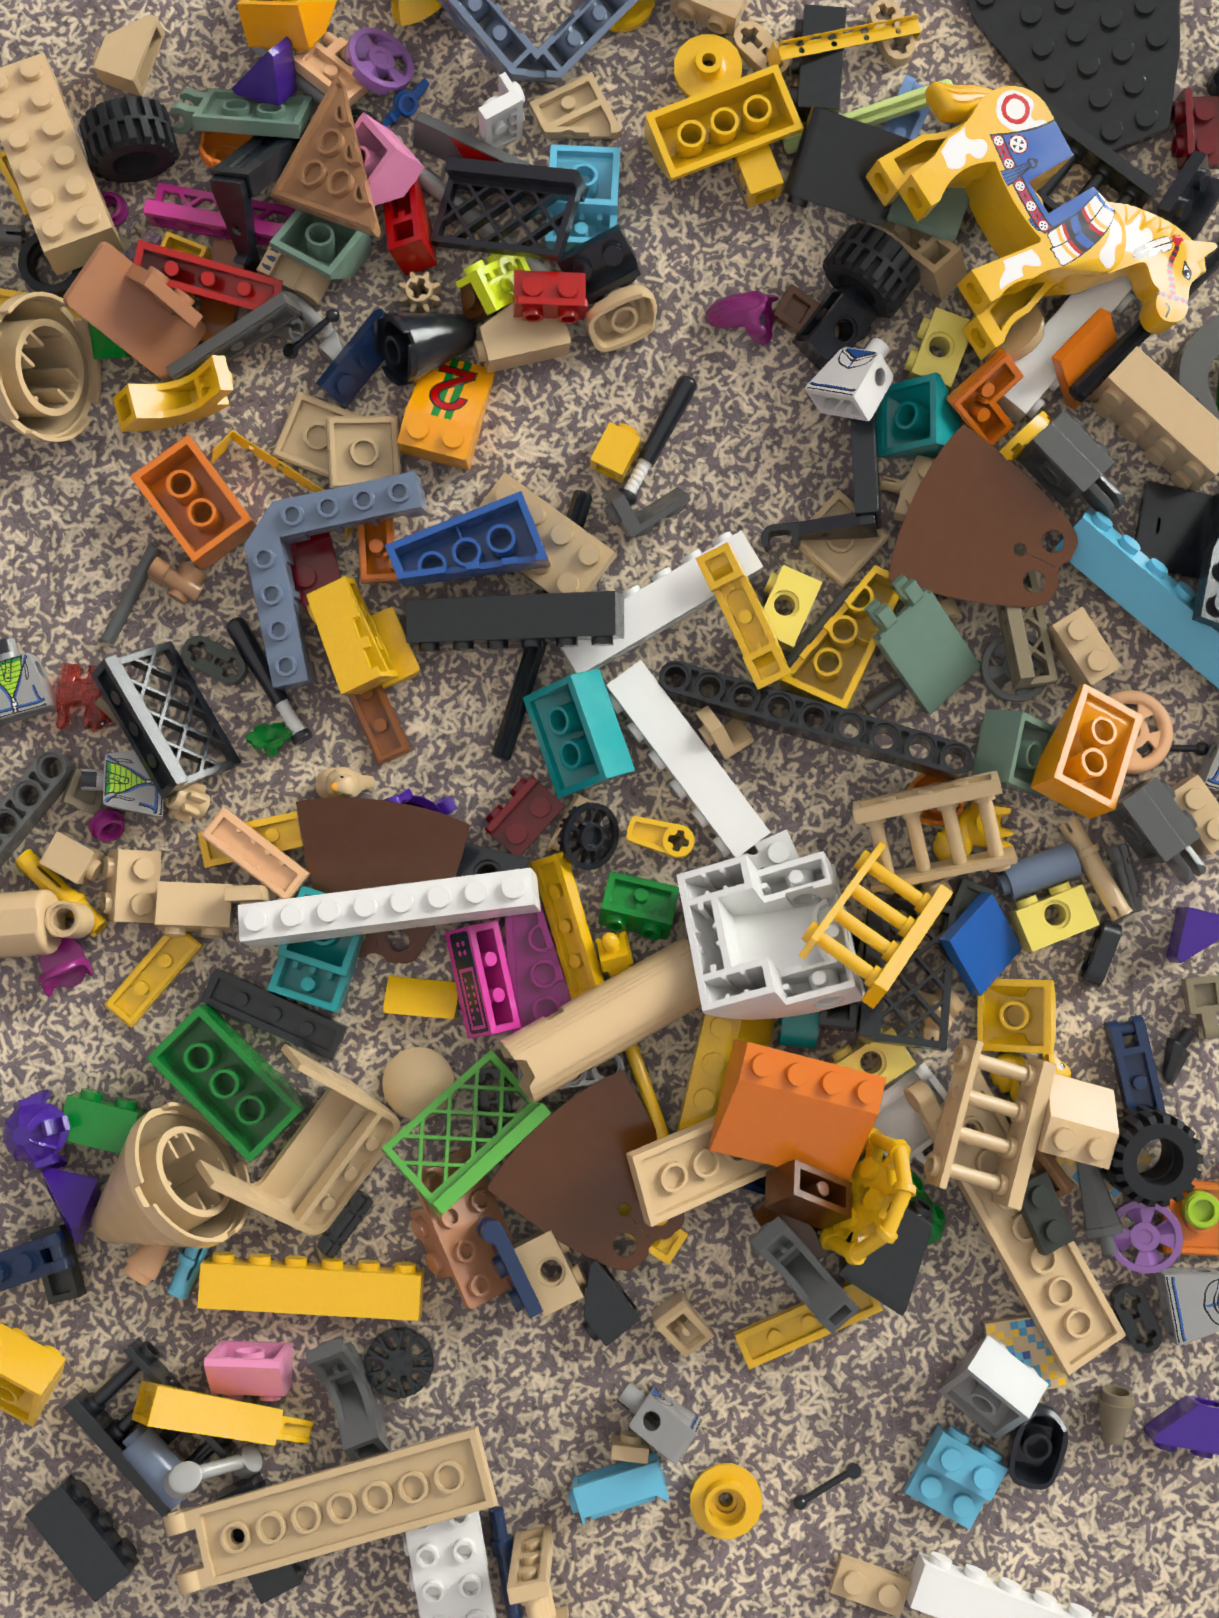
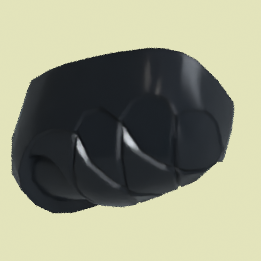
M1039 1402L1030 1419L1010 1431L1007 1468L1010 1478L1019 1486L1037 1490L1047 1489L1054 1483L1060 1471L1067 1450L1068 1431L1062 1419L1052 1407Z

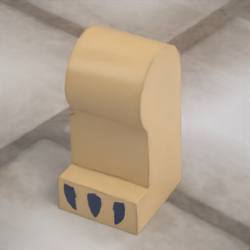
M270 245L257 268L258 274L283 280L281 290L294 293L313 306H319L332 282L329 278L271 248Z

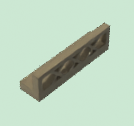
M1026 548L1014 549V553L1022 556L1026 553ZM1035 570L1028 571L1023 577V581L1025 578L1027 579L1028 586L1024 583L1023 586L1028 592L1038 593L1039 587ZM996 605L1013 690L1056 684L1058 677L1043 606L1030 607L1025 613L1021 610V607ZM1032 611L1034 612L1035 619L1029 616ZM1024 622L1038 631L1039 639L1034 646L1028 644ZM1039 644H1040V646H1041V651H1042V652H1040L1039 650H1037V647L1039 646ZM1031 655L1044 663L1047 675L1035 677Z

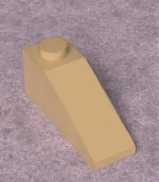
M887 218L883 227L866 221V224L886 232L903 245L913 257L920 270L921 278L919 284L940 300H943L967 275L962 250L951 241L888 221Z

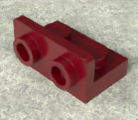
M1184 88L1172 103L1170 123L1175 124L1176 135L1172 140L1171 154L1173 158H1177V170H1182L1194 150L1208 155L1209 169H1219V96L1192 97V88Z
M534 776L528 781L522 778L509 792L513 798L504 808L500 804L497 805L485 819L489 823L485 830L511 854L522 856L566 807Z

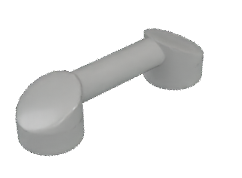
M281 290L282 293L298 302L303 312L301 317L312 328L323 320L301 297ZM328 324L318 332L324 339L318 346V349L332 363L342 351L343 345L338 333Z
M246 1444L237 1450L233 1456L198 1465L192 1461L181 1462L166 1473L163 1481L164 1489L172 1498L181 1499L195 1490L201 1481L229 1472H234L236 1476L242 1479L251 1478L262 1468L263 1460L261 1453L253 1444Z

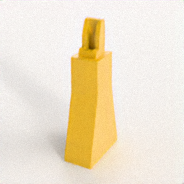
M141 1381L131 1418L148 1427L275 1446L277 1439L309 1444V1437L314 1423L313 1421L283 1416V1410L279 1408L147 1381Z

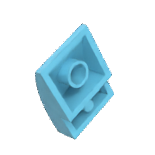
M551 144L549 167L578 170L588 187L585 202H579L565 252L617 225L621 148ZM558 200L547 208L551 218L565 210L567 201ZM555 230L545 235V248L554 249L557 239Z

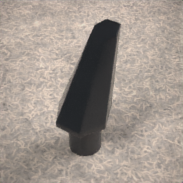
M1183 1027L1175 1039L1168 1037L1166 1041L1162 1077L1171 1086H1173L1190 1055L1187 1047L1196 1037V1034L1186 1027Z

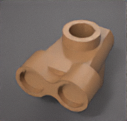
M157 556L147 571L148 579L168 588L167 595L183 605L188 600L196 604L204 591L202 584L207 578L206 574L185 561H182L176 570Z

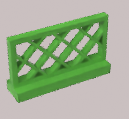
M492 1050L486 1053L381 1148L382 1152L429 1204L428 1207L437 1217L443 1215L551 1114V1111L543 1102L539 1103L537 1101L533 1104L529 1101L518 1085L519 1080ZM488 1062L500 1072L499 1086L479 1085V1070ZM474 1075L473 1085L464 1084ZM504 1078L512 1087H504ZM457 1090H473L472 1111L451 1110L452 1094ZM478 1091L498 1092V1112L477 1111ZM504 1092L518 1093L528 1105L519 1113H503ZM447 1100L446 1109H437ZM430 1114L446 1115L445 1136L424 1135L425 1119ZM451 1115L472 1116L471 1137L450 1136ZM477 1117L497 1118V1133L492 1138L476 1137ZM503 1118L512 1119L502 1128ZM419 1125V1134H409ZM402 1139L418 1140L417 1161L402 1160L392 1148ZM424 1140L444 1141L443 1162L422 1161ZM450 1141L470 1142V1158L465 1163H449ZM476 1143H486L475 1153ZM408 1166H417L416 1175ZM422 1167L443 1168L442 1184L433 1193L421 1182ZM448 1168H459L448 1178Z

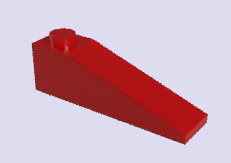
M142 240L137 242L133 263L146 270L153 266L169 278V282L166 285L173 291L178 288L187 295L253 311L281 292L283 280Z

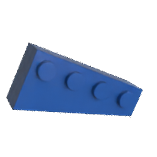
M522 491L385 545L396 576L404 587L551 567Z

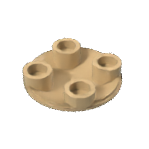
M417 1046L399 1052L390 1060L384 1071L382 1086L384 1096L391 1108L406 1118L414 1119L455 1082V1077L450 1064L440 1053L430 1048ZM445 1100L437 1109H444L446 1107L447 1100ZM430 1114L427 1118L433 1117L436 1114Z

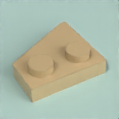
M592 72L529 102L530 110L545 139H618L622 137V130Z

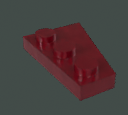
M330 532L310 536L311 540L290 544L294 565H291L295 590L300 593V602L307 612V605H309L307 594L342 578Z

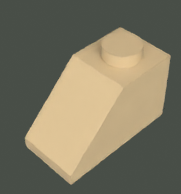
M150 14L105 35L101 47L96 49L93 57V68L103 84L138 96L143 95L165 36V31L158 17Z

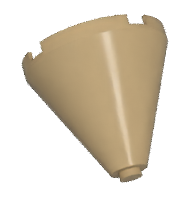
M47 292L18 294L0 306V421L34 441L62 442L78 436L91 422L86 416L91 404L99 403L102 382L100 359H94L90 329L82 317L75 318L66 308L67 305L64 303L63 298Z
M169 1102L159 1108L152 1109L141 1116L131 1128L92 1214V1229L99 1239L108 1243L185 1248H209L216 1246L241 1229L247 1219L250 1207L209 1188L195 1167V1164L200 1159L250 1183L244 1159L238 1163L236 1162L227 1146L229 1142L194 1106L181 1102Z

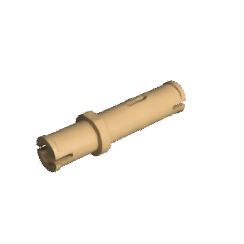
M1079 816L1058 826L1066 841L1074 848L1082 869L1111 917V921L1132 912V908L1128 905L1098 853L1100 847L1097 843L1093 844L1080 822Z

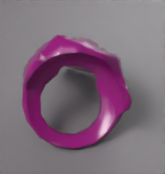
M760 291L732 294L717 300L706 312L707 321L716 328L745 327L747 334L756 344L766 345L773 336L774 319L770 317L773 312L772 303L778 301L779 297L764 294ZM762 313L765 319V327L759 322V317Z
M62 938L56 952L38 956L40 968L43 971V974L38 977V983L48 997L53 994L56 987L70 989L81 984L86 974L91 977L93 976L90 961L86 958L82 946L76 939Z

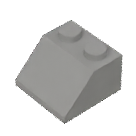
M987 1335L969 1350L938 1389V1392L998 1440L1030 1419L1049 1384L1040 1378L1032 1367L1023 1364L1009 1353L1004 1344L993 1340Z

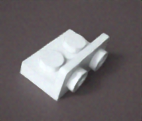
M506 72L498 75L499 97L493 96L478 108L479 138L498 149H502L523 136V122L525 121L523 113L524 93L516 81L511 82Z

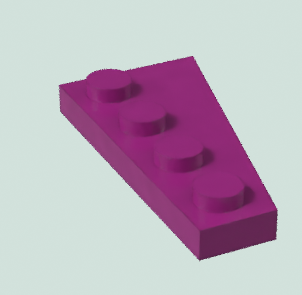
M541 902V912L505 916L507 963L521 1024L520 1028L512 1029V1034L543 1016L545 1018L557 1012L560 1006L571 1001Z

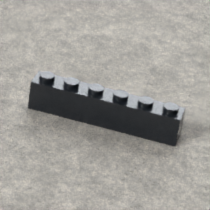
M617 591L406 600V643L419 646V651L438 652L440 651V645H453V650L471 651L474 650V644H487V649L502 650L508 649V643L521 642V648H543V642L556 641V647H577L578 640H591L592 646L613 645V639H624V595Z

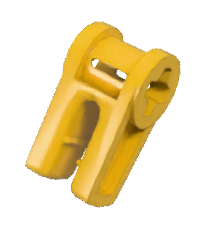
M638 816L631 818L626 835L627 841L673 858L686 857L691 853L695 842L693 832L684 825ZM677 832L683 833L684 840L689 842L688 847L682 846L680 851H674L673 844L668 842L669 837H676Z

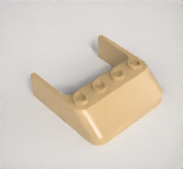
M284 1044L281 1051L298 1071L328 1087L259 1181L247 1183L200 1159L195 1164V1167L209 1188L308 1235H318L330 1228L384 1153L381 1148L399 1132L400 1121L388 1107L351 1080Z

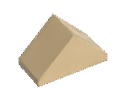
M679 1290L652 1311L655 1327L685 1358L714 1337L712 1331L682 1290Z

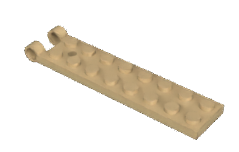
M953 1059L948 1061V1066L951 1073H953L954 1064ZM977 1069L972 1090L993 1096L980 1069ZM920 1079L905 1088L904 1094L910 1106L919 1114L935 1143L945 1102L938 1105L931 1088ZM971 1105L967 1106L962 1127L972 1124L976 1131L1003 1139L1008 1136L1010 1124L1005 1115ZM958 1141L953 1163L996 1175L999 1172L1002 1156L1001 1153ZM1033 1166L1031 1168L1030 1175L1036 1172ZM955 1180L1062 1373L1068 1376L1126 1336L1074 1241L1046 1256L1039 1254L1020 1210L991 1201L993 1193L990 1189Z
M475 1426L196 1507L177 1510L163 1516L167 1537L194 1529L196 1531L203 1564L185 1569L176 1574L179 1594L185 1595L225 1582L492 1508L498 1504L479 1428ZM235 1529H241L244 1532L243 1542L239 1543L234 1540L233 1531Z

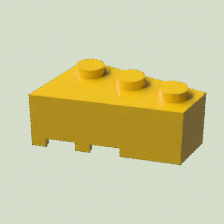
M344 576L306 595L309 605H307L308 613L312 621L317 625L341 695L363 694L399 677L354 578Z

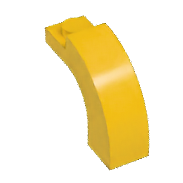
M212 355L194 372L183 378L158 384H127L113 397L121 432L161 430L211 416L229 405L227 395L234 390L233 378L228 370L225 356Z

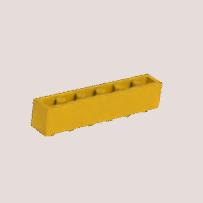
M217 1251L212 1253V1257H207L200 1263L197 1308L410 1321H419L422 1314L425 1269H416V1263L395 1262L394 1267H381L380 1261L370 1259L359 1260L358 1265L343 1264L344 1259L335 1257L322 1258L321 1263L307 1262L306 1256L300 1255L286 1256L285 1261L271 1260V1255L265 1253L249 1254V1259L234 1258L235 1253Z

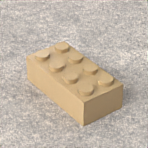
M1136 346L1088 399L1093 403L1092 407L1099 416L1106 419L1110 418L1119 426L1118 431L1124 439L1129 442H1136L1145 450V457L1152 464L1164 467L1171 474L1170 478L1177 487L1195 491L1219 473V420Z

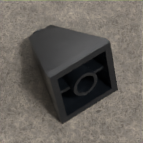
M914 1198L913 1201L910 1199L896 1231L898 1238L893 1244L887 1243L868 1255L861 1265H850L844 1257L839 1255L838 1275L903 1316L907 1310L932 1230L933 1209L920 1198ZM853 1232L845 1240L848 1243L851 1242Z

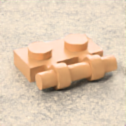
M327 32L322 38V44L317 41L311 50L299 52L294 56L295 71L324 94H326L334 77H338L345 85L351 107L368 93V89L360 84L352 75L355 68L351 62L345 63V48L348 41L343 37L337 38L331 32Z

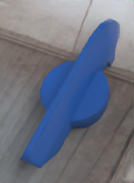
M426 78L419 82L411 91L401 90L395 94L393 108L381 122L383 126L387 127L395 123L400 116L410 117L417 111V99L426 92L430 85Z

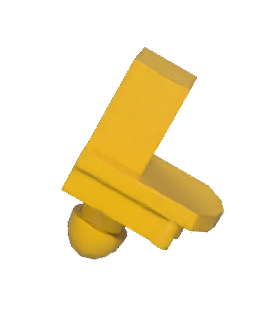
M622 931L620 934L608 932L603 935L602 940L599 938L595 939L601 970L603 973L608 971L610 978L634 964L629 937L626 931Z

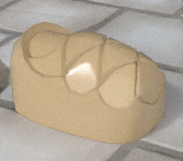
M633 284L609 293L603 300L596 302L586 312L585 319L583 320L586 332L594 347L598 351L609 352L635 343L652 333L657 315L656 300L650 289L640 284Z

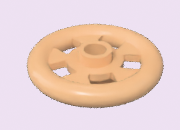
M1124 690L1110 694L1108 697L1123 705H1136V712L1143 715L1126 774L1135 775L1152 770L1164 760L1172 745L1173 725L1169 713L1157 699L1144 692ZM1150 716L1154 717L1158 726V731L1149 733L1148 725L1144 720ZM1147 741L1152 746L1153 751L1142 758L1137 749L1142 747Z

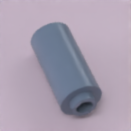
M1067 842L1017 860L1018 863L1011 864L1009 869L999 872V875L995 876V881L1002 896L1008 895L1011 900H1015L1079 877L1082 874V870L1074 848Z
M138 1426L122 1441L126 1448L121 1454L164 1504L172 1510L184 1498L176 1499L169 1496L164 1489L163 1481L166 1473L182 1461L152 1427H148L144 1431L141 1426Z

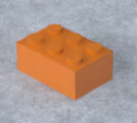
M189 434L130 476L192 562L203 571L246 541L257 526Z

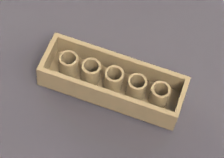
M44 52L0 67V140L43 253L56 275L58 276L84 266L101 242H107L118 251L124 252L96 177L90 169L85 149L63 93Z

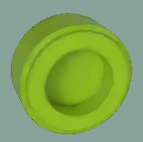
M1202 1190L1191 1191L1181 1202V1214L1187 1223L1196 1228H1211L1219 1221V1201L1208 1192Z

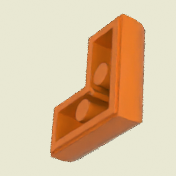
M999 348L948 395L946 400L968 428L993 446L1014 427V424L997 401L1024 376L1007 352Z
M394 518L379 521L380 525L372 526L370 523L358 526L361 584L400 582L385 548L386 544L395 541Z

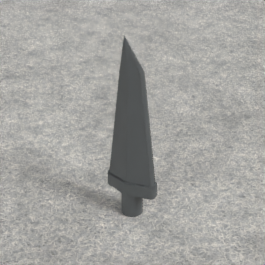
M1077 1162L1087 1239L1099 1238L1104 1256L1116 1254L1117 1248L1113 1235L1124 1233L1100 1168Z

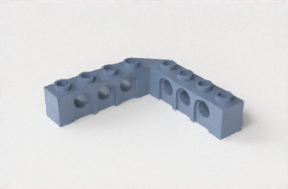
M492 0L437 1L499 74L506 72L511 81L554 84L638 0H585L538 48L532 44L523 32L519 34L501 12L502 7L499 3L495 5Z
M415 471L272 501L244 547L273 688L289 690L318 684L314 662H311L309 659L305 639L308 631L307 627H304L302 624L298 600H301L300 593L295 590L291 565H294L290 544L311 540L310 536L335 531L338 534L343 533L345 528L368 523L372 526L380 525L379 521L405 516L409 519L427 515L428 510L422 480Z

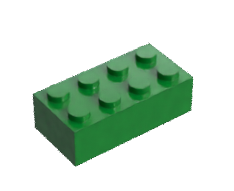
M207 1004L199 1005L146 1058L249 1163L258 1158L310 1106L213 1007Z

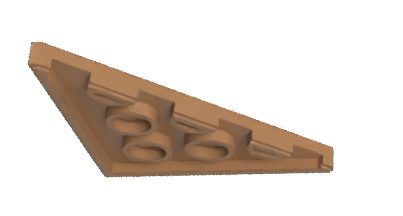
M334 77L270 196L277 203L379 238L381 231L346 88L338 77Z

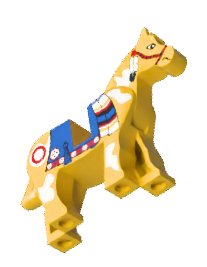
M931 83L925 91V98L935 118L943 123H962L947 131L918 136L878 159L865 176L884 207L893 203L900 194L917 222L927 217L939 203L946 188L966 189L969 205L986 239L1000 257V259L971 270L957 284L975 313L962 331L980 360L989 356L1004 343L1010 327L1014 326L1028 314L1043 296L1078 294L1120 277L1129 278L1136 297L1142 302L1139 313L1142 327L1149 333L1162 334L1186 316L1191 283L1206 272L1205 257L1218 247L1217 244L1212 242L1192 241L1177 226L1146 210L1127 204L1108 202L1094 187L1048 213L1041 197L1036 191L1041 189L1071 159L1073 153L1045 102L1037 94L1023 87L1005 86L992 90L978 85Z

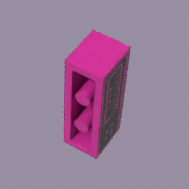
M498 920L445 932L467 1038L493 1035L520 1028V1019Z

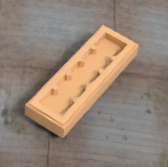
M222 807L200 835L281 899L292 898L311 874L225 807Z

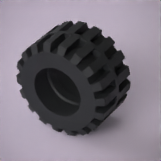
M143 96L113 98L90 108L85 112L86 115L80 119L79 129L90 169L98 178L118 183L150 179L171 168L179 157V150L167 108L155 99H148V97Z
M862 223L852 224L848 227L826 256L822 265L825 275L833 287L852 285L876 311L877 317L886 319L894 316L921 278L917 263L903 245L886 232Z
M1138 1105L1136 1111L1130 1107L1122 1110L1123 1116H1117L1119 1137L1109 1170H1101L1104 1178L1109 1180V1184L1139 1204L1143 1203L1147 1207H1155L1156 1203L1161 1207L1170 1206V1199L1176 1202L1184 1199L1182 1193L1185 1190L1191 1192L1195 1187L1191 1184L1193 1179H1200L1202 1171L1197 1169L1198 1164H1203V1155L1197 1152L1202 1146L1200 1140L1194 1138L1196 1133L1185 1125L1183 1121L1155 1107L1150 1109L1145 1105ZM1160 1139L1161 1155L1158 1162L1151 1169L1139 1173L1137 1159L1141 1149L1148 1142Z

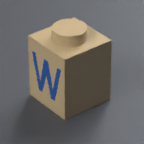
M57 831L39 863L76 884H88L89 880L94 881L102 871L103 862H101V859L105 853L69 833Z

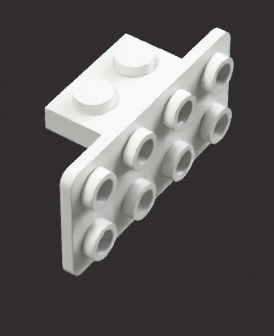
M479 1511L404 1532V1552L406 1556L410 1557L411 1563L409 1571L410 1587L412 1592H416L420 1618H497Z

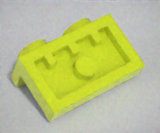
M493 254L486 258L488 265L485 266L483 260H480L463 269L466 276L455 283L458 289L471 283L486 314L489 315L513 302L514 270L531 271L524 257Z

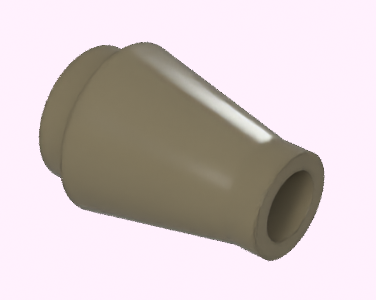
M1105 1385L1102 1388V1393L1098 1394L1102 1430L1101 1440L1111 1445H1122L1124 1443V1435L1136 1405L1132 1399V1391L1119 1385Z

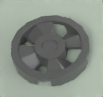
M1027 634L1028 644L1034 646L1038 639L1034 635ZM1002 635L992 640L983 651L980 677L987 691L997 699L1025 702L1039 695L1047 686L1016 689L1015 695L1004 692L1001 689L1007 680L1011 681ZM1039 644V646L1037 647V650H1039L1040 652H1042V651H1041V646H1040V644ZM991 654L1002 660L1001 666L989 665ZM1031 655L1033 668H1044L1043 676L1047 675L1044 663Z

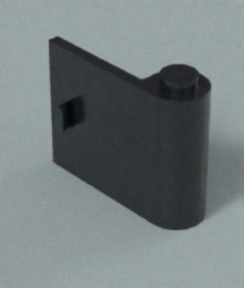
M811 106L783 189V193L789 194L787 202L807 208L808 202H812L883 227L891 204L884 207L865 176L878 159L908 143L911 139L819 107Z
M1148 480L1145 481L1134 539L1140 545V551L1150 560L1155 558L1163 563L1168 573L1200 579L1204 552L1219 527V493L1210 495Z

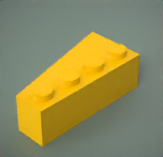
M876 565L873 566L848 596L845 603L823 626V629L810 645L808 644L802 651L799 658L790 667L791 674L780 679V687L802 697L849 709L878 649V646L871 637L879 629L873 624L864 608L876 599L880 602L881 606L886 604L895 613L901 601L891 586L892 581L888 580V570Z

